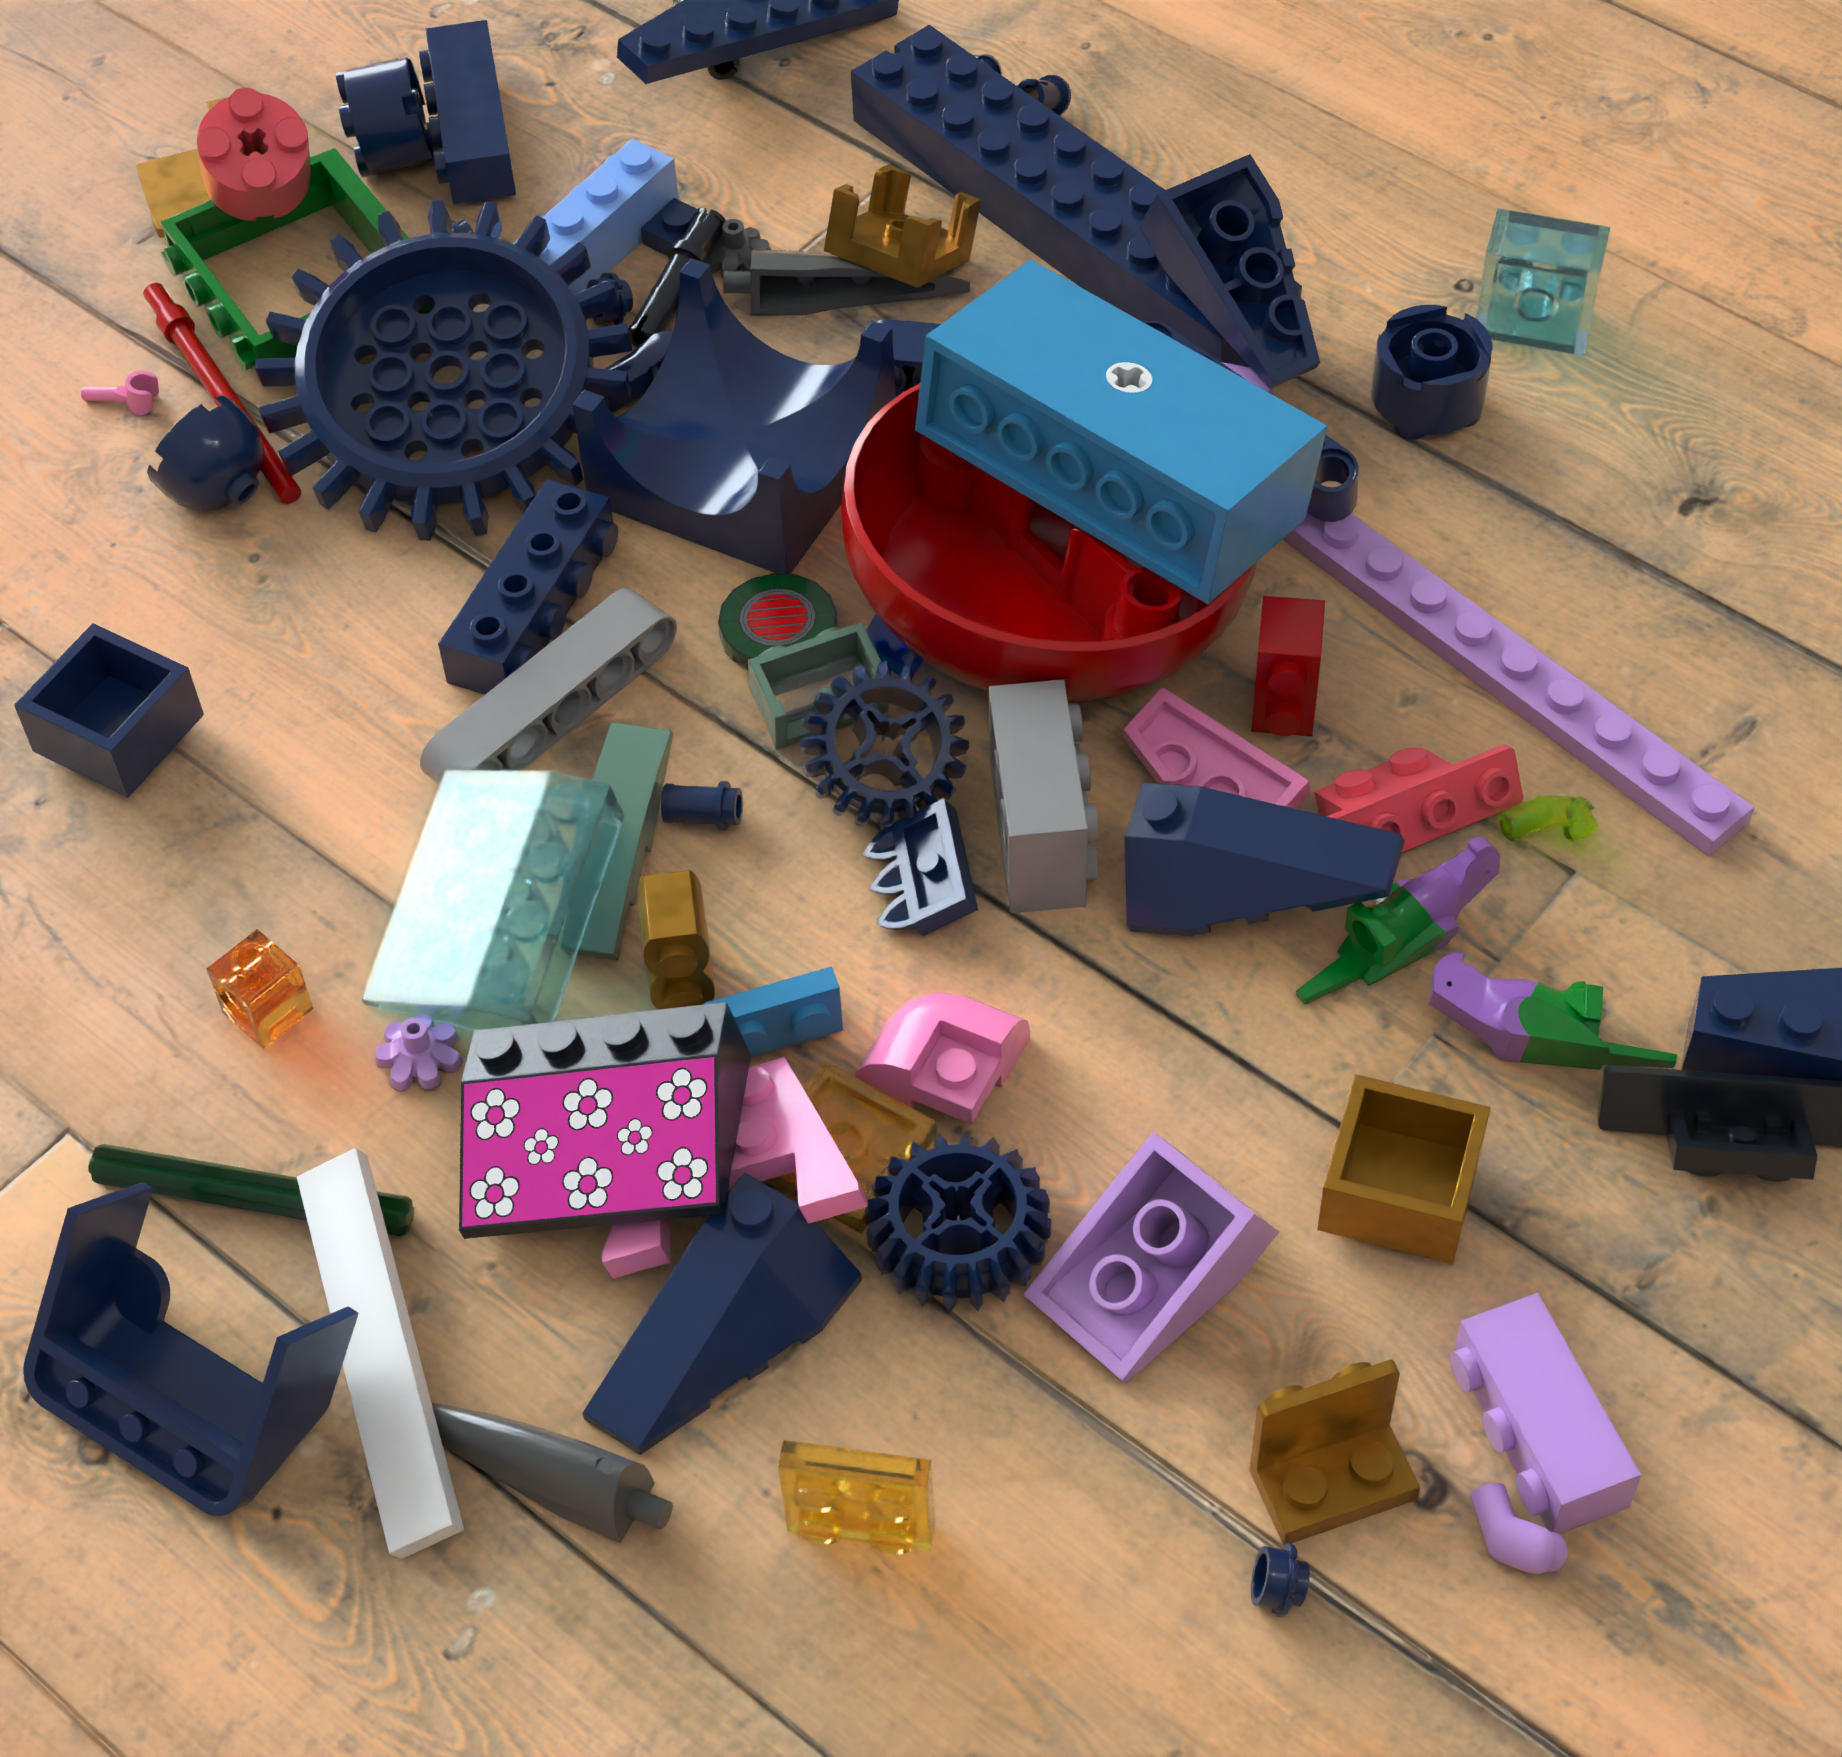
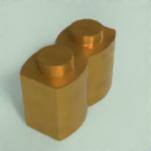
M690 870L644 875L637 887L643 957L648 970L652 1004L657 1010L704 1005L705 1002L714 1000L715 987L710 945L705 920L702 887L699 879Z

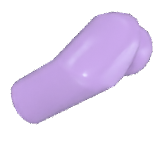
M1489 1483L1479 1486L1471 1492L1470 1498L1485 1545L1493 1559L1524 1572L1538 1575L1545 1572L1553 1573L1561 1569L1566 1562L1568 1553L1564 1538L1557 1532L1549 1531L1543 1526L1515 1517L1504 1484Z

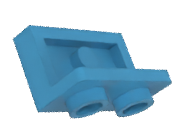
M832 966L704 1003H728L751 1057L843 1031L840 987Z

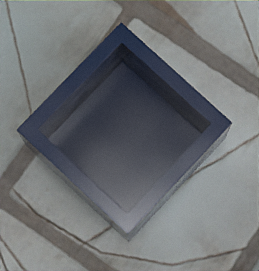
M94 623L80 635L14 704L33 752L127 798L204 715L188 667Z

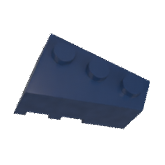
M1842 968L1702 976L1688 1022L1681 1070L1842 1080Z

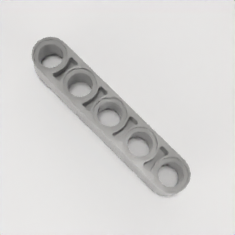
M628 587L617 590L437 732L423 749L420 758V768L423 773L465 805L474 806L482 803L658 661L669 650L677 633L675 619Z

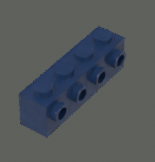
M487 20L425 28L428 50L419 51V58L424 83L433 82L423 85L429 116L438 115L428 118L434 150L443 148L442 151L433 152L438 183H449L453 204L472 201L480 202L486 199L516 195Z
M546 479L438 643L447 683L485 695L545 648L550 640H555L560 636L569 610L577 598H583L586 595L595 569L603 557H609L616 546L618 526L613 522L610 497Z

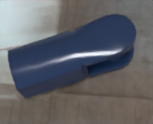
M663 331L653 334L630 354L605 368L627 371L631 385L630 399L605 397L606 404L611 413L646 392L662 364L673 334L672 332Z

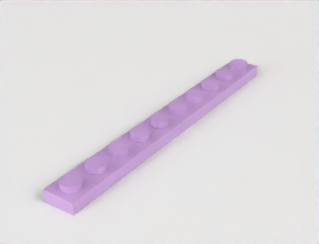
M1307 513L1306 519L1283 538L1285 542L1707 856H1711L1750 823L1754 806L1352 513L1345 519L1336 522L1321 521Z

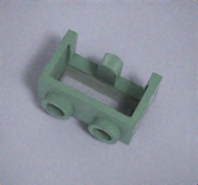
M862 622L845 628L832 627L822 631L815 638L788 647L775 646L765 650L758 657L748 660L749 688L767 725L776 750L801 742L802 738L814 735L803 727L805 716L808 713L821 714L813 704L814 699L819 692L834 696L830 686L834 677L840 675L853 685L852 672L856 666L863 665L868 670L871 678L875 679L877 667L881 660ZM875 702L866 704L868 707L874 704L882 714L889 712V703ZM846 714L838 722L836 729L854 724V722Z

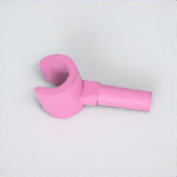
M143 370L129 374L125 379V386L83 387L81 390V397L84 401L127 403L128 409L133 414L139 416L146 415L152 410L153 397L159 394L156 375Z

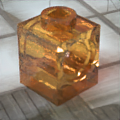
M258 929L206 968L222 1013L263 1049L313 1010L299 964Z

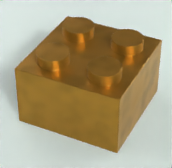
M1355 1074L1323 1186L1317 1230L1453 1265L1482 1151L1491 1107Z

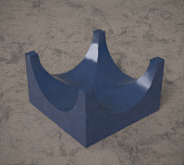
M690 258L679 272L680 296L678 312L667 352L656 376L639 401L630 410L617 418L609 410L604 396L587 390H583L572 404L585 487L587 491L610 497L612 512L773 573L791 574L842 503L846 466L854 443L866 424L882 407L896 398L892 327L871 321L861 334L857 356L847 362L836 365H817L796 360L766 345L747 330L722 299L712 275L711 265Z

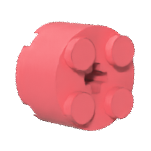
M243 87L235 90L231 96L216 103L203 117L197 134L200 170L209 198L218 208L237 219L256 221V217L274 215V218L284 216L301 203L310 185L311 165L308 130L301 117L291 106L274 96L259 93L252 88Z

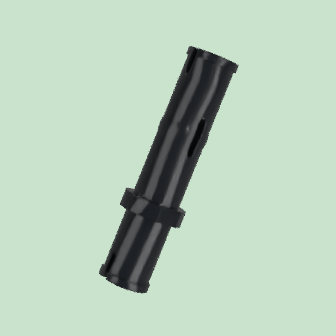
M702 207L698 208L682 239L674 241L667 252L669 258L667 265L651 289L632 325L628 327L633 346L638 347L653 334L666 331L678 312L680 296L679 272L689 259L692 258L710 264L708 257L723 234L722 226L726 221L719 212L711 209L705 220H703L707 210Z

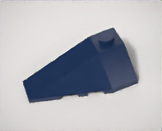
M744 1172L727 1193L724 1214L709 1215L701 1225L582 1413L584 1420L641 1455L709 1409L711 1399L746 1376L750 1381L768 1368L767 1361L798 1340L804 1344L822 1332L862 1281L861 1272L816 1222L807 1223L797 1202Z

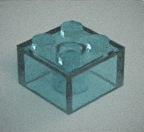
M1498 208L1485 255L1476 319L1485 326L1491 339L1584 356L1594 316L1610 227Z

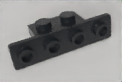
M1608 1065L1603 1071L1597 1116L1600 1129L1608 1131L1666 1134L1673 1170L1688 1171L1691 1174L1702 1177H1713L1725 1173L1754 1175L1773 1182L1786 1181L1790 1178L1814 1180L1817 1162L1815 1145L1842 1146V1080Z

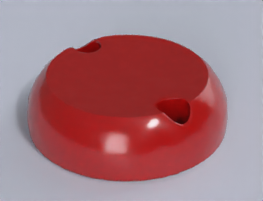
M920 383L902 392L882 407L866 424L854 443L846 466L841 517L845 554L855 580L875 614L914 654L940 672L989 692V686L1064 679L1068 703H1081L1109 699L1156 683L1191 663L1222 636L1235 619L1255 574L1257 562L1214 600L1206 604L915 431Z

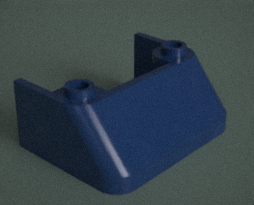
M141 1182L67 1208L23 1366L24 1381L30 1395L41 1407L203 1512L213 1516H224L247 1505L255 1498L329 1408L359 1312L347 1306L277 1337L262 1383L164 1322L170 1302L168 1277L156 1260L136 1248L153 1192L151 1186Z

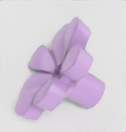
M426 1014L416 1015L414 1018L405 1020L402 1024L393 1022L388 1025L384 1032L385 1043L377 1046L375 1050V1064L378 1068L382 1069L392 1067L389 1084L398 1091L408 1089L414 1077H417L418 1083L423 1089H433L441 1083V1077L438 1072L439 1068L447 1073H456L462 1065L459 1053L450 1047L459 1040V1035L454 1026L449 1022L440 1023L435 1026L431 1017Z

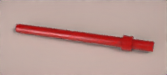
M149 284L144 289L143 295L157 315L156 325L165 339L177 345L217 406L221 405L215 397L225 396L233 400L249 416L258 429L264 448L261 472L282 503L291 504L297 501L301 496L300 487L289 474L277 453L194 333L195 323L186 309L173 302L162 284Z

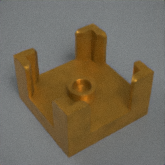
M888 164L876 170L869 208L867 212L857 216L859 195L853 192V186L844 184L834 189L824 251L918 288L970 260L982 199L963 192L956 194L949 230L941 228L942 221L934 217L924 220L916 216L904 214L911 175L908 171Z

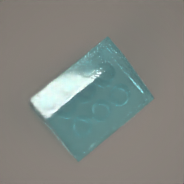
M445 770L364 991L362 1002L365 1005L414 1017L419 1014L428 1015L432 1021L439 1023L449 1022L455 1027L472 1031L554 1022L625 816L611 785L553 771Z

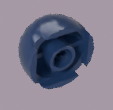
M225 396L215 397L221 406L208 411L200 404L180 419L160 441L155 450L163 458L158 471L151 465L148 466L147 474L150 481L180 506L202 512L223 508L231 502L238 506L247 501L259 486V480L256 476L263 463L264 448L258 429L249 416L233 400Z

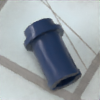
M1046 75L1039 80L1025 79L1017 85L1058 115H1062L1068 109L1071 102L1069 84L1058 75Z
M728 781L719 782L717 787L681 786L666 783L663 787L661 796V816L663 822L716 824L719 831H726L729 825H739L743 813L741 788H731Z

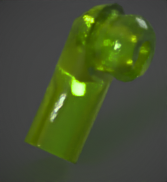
M1540 795L1500 812L1498 816L1500 828L1505 837L1510 841L1517 840L1560 822L1562 823L1565 837L1571 841L1593 834L1598 829V822L1591 812L1595 807L1584 797Z

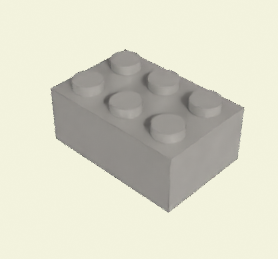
M1064 679L989 686L990 768L1010 914L1086 907L1087 881L1098 879L1094 842L1099 840L1096 805L1095 803H1088L1087 794L1083 792L1090 791L1091 788L1087 753H1080L1079 744H1074V742H1082L1083 740L1079 704L1068 705Z

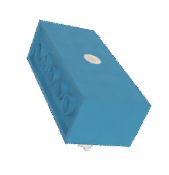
M1030 259L926 335L915 431L1206 604H1209L1306 519L1328 425Z

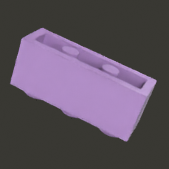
M1535 1293L1461 1320L1455 1348L1450 1353V1363L1454 1376L1464 1392L1473 1391L1483 1409V1425L1492 1447L1498 1453L1506 1452L1517 1472V1490L1527 1511L1533 1516L1539 1514L1549 1531L1561 1534L1629 1508L1641 1474L1539 1294Z

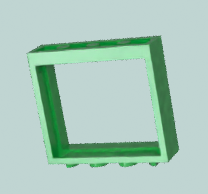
M335 147L310 157L311 172L308 191L301 203L284 216L274 218V215L256 217V221L241 220L225 213L212 200H209L160 221L168 246L161 254L169 271L173 276L179 274L183 276L185 288L196 307L205 305L207 316L215 333L220 339L228 336L234 356L243 370L252 368L257 376L258 374L255 370L256 359L296 357L298 345L275 340L270 331L259 335L204 263V260L333 205L371 254L384 248L385 245L379 234L378 214L385 212L386 209ZM402 230L404 240L409 239V237ZM430 305L424 306L417 313H429L434 307ZM307 314V315H305V316H303V317H300V318L307 320L309 314Z

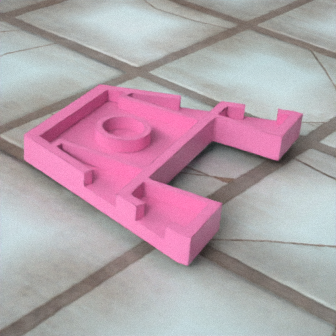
M783 1057L749 1067L728 1191H730L744 1172L761 1182L796 1172L798 1205L808 1224L867 1207V1199L858 1181L786 1058ZM669 1219L612 1225L602 1253V1263L612 1279L671 1263Z

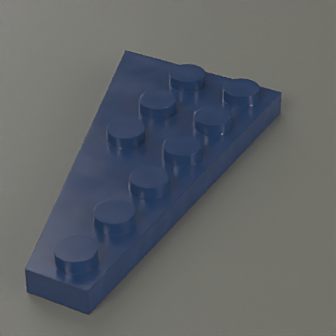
M683 0L619 38L617 58L645 84L896 16L899 0Z

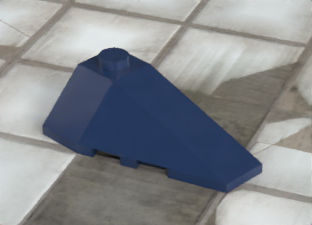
M1249 154L1156 194L1139 229L1167 275L1266 386L1272 389L1317 368L1320 364V359L1305 301L1298 296L1292 272L1296 266L1292 249H1287L1280 225L1284 218L1280 201L1255 160Z
M1142 783L1124 836L1127 926L1132 932L1190 937L1210 933V925L1245 918L1248 925L1269 921V913L1302 906H1306L1309 910L1315 912L1389 897L1405 841L1401 834L1202 786Z

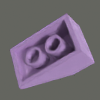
M1152 1132L1023 1295L1120 1380L1127 1383L1235 1288L1279 1231L1181 1151L1155 1132Z

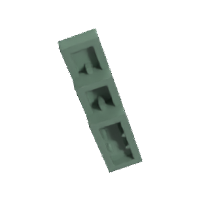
M611 722L594 771L564 883L551 944L556 952L611 960L619 959L629 905L635 906L645 851L651 852L673 738L671 730Z

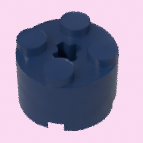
M408 57L391 59L336 72L338 90L343 103L346 104L339 106L340 119L346 137L355 136L359 146L354 147V154L362 178L421 165L434 160L433 152L435 150L433 148L429 122L426 123L423 105H426L415 68Z
M1419 305L1406 308L1394 314L1387 321L1386 329L1381 335L1379 333L1371 397L1377 411L1394 425V430L1399 436L1405 439L1417 440L1426 434H1445L1457 431L1463 427H1470L1480 420L1485 402L1493 344L1489 332L1475 317L1465 313L1464 320L1446 315L1447 307Z

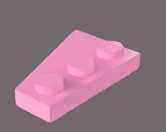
M1164 687L1151 698L1124 728L1125 742L1157 784L1202 786L1297 809L1310 794L1309 780Z

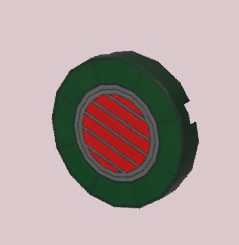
M771 573L751 578L733 589L721 605L718 626L725 653L734 662L735 656L739 661L746 663V669L748 670V660L758 657L765 650L775 646L788 647L815 638L826 629L838 627V620L831 595L817 582L797 574Z

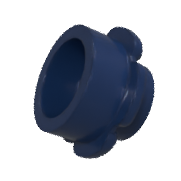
M605 272L602 273L600 278L590 280L586 289L611 279L616 290L619 306L597 315L593 319L597 323L613 321L615 325L623 323V317L632 310V291L629 284L625 280H620L617 274Z
M1285 1543L1283 1549L1263 1546L1256 1557L1252 1572L1251 1600L1253 1605L1272 1609L1271 1612L1276 1614V1617H1284L1291 1605L1300 1607L1308 1591L1310 1579L1309 1564L1305 1561L1296 1560L1298 1552L1294 1544Z

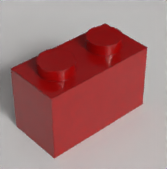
M1263 596L1251 732L1272 733L1279 736H1313L1322 653L1325 600Z

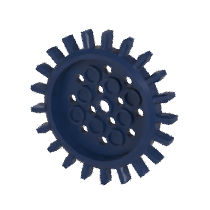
M443 200L431 201L428 214L430 234L406 240L403 238L400 224L389 211L378 214V228L385 247L365 258L359 255L353 244L338 234L330 240L338 266L344 273L331 285L300 269H297L291 276L298 295L305 302L314 305L307 320L270 311L266 318V323L273 339L283 343L298 345L296 357L256 359L255 370L263 387L296 386L297 396L260 406L261 417L269 434L304 423H308L311 430L278 451L289 474L293 476L326 456L333 465L312 487L319 504L329 510L355 482L369 490L359 509L360 517L367 530L377 532L395 499L414 503L411 517L419 540L431 541L437 524L436 512L438 505L463 503L465 519L475 536L487 534L489 515L483 498L509 489L516 505L525 513L537 495L534 485L527 478L545 465L554 470L560 478L574 486H577L584 479L579 461L572 452L564 448L573 433H577L572 404L583 390L608 398L630 399L631 385L627 371L594 368L593 357L632 351L627 323L587 329L586 320L619 306L616 290L611 279L573 294L569 285L591 268L586 247L578 242L548 265L539 258L551 239L546 219L536 215L525 228L517 242L512 244L498 239L502 231V221L497 204L494 202L485 201L478 216L474 234L452 233L453 225ZM479 304L490 305L483 312L473 311ZM430 305L434 307L429 313H417L424 306ZM530 351H543V354L538 358L530 359L526 357ZM476 352L488 353L481 360L470 359ZM428 353L432 355L427 361H414L420 354ZM364 356H376V358L368 364L359 363V361ZM445 366H456L463 370L460 378L451 384L442 385L433 381L435 373ZM538 398L542 400L535 407L529 408L524 406L525 402L529 399ZM475 400L485 401L481 408H468V405ZM419 402L429 403L424 410H412V407ZM362 404H373L372 408L367 412H356V409ZM473 449L483 451L480 455L471 458L465 457ZM416 451L427 452L420 460L413 461L409 459L410 455Z

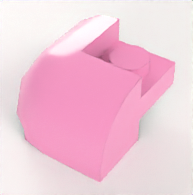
M935 992L908 1000L886 1021L856 1071L853 1082L854 1090L911 1114L914 1113L919 1103L973 1124L994 1085L1002 1088L1030 1039L1028 1020L970 997L950 993Z

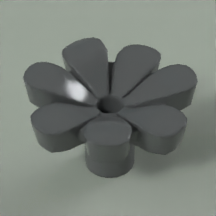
M738 219L725 221L722 226L723 234L708 257L712 274L721 269V276L723 278L724 271H740V269L750 271L752 249L771 250L768 240L761 239L759 231L755 228L749 227L744 229L743 223Z

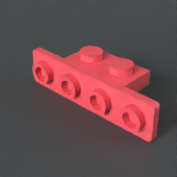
M1505 744L1454 765L1424 748H1406L1392 754L1388 762L1368 770L1345 772L1335 779L1334 784L1314 791L1320 815L1401 834L1405 841L1402 853L1519 805L1524 798L1515 750Z

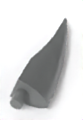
M752 249L750 271H724L723 290L724 293L751 294V315H809L846 307L970 292V281L943 274L916 288L833 254Z
M432 1403L441 1442L444 1447L561 1518L620 1543L634 1519L658 1529H663L670 1519L673 1504L671 1501L650 1493L655 1482L649 1470L643 1464L534 1425L484 1412Z

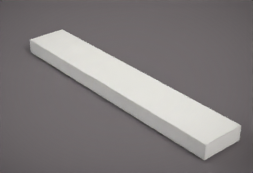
M354 1148L297 1176V1181L330 1314L347 1306L359 1312L343 1361V1368L390 1555L403 1559L463 1531L464 1526L369 1160L366 1154Z

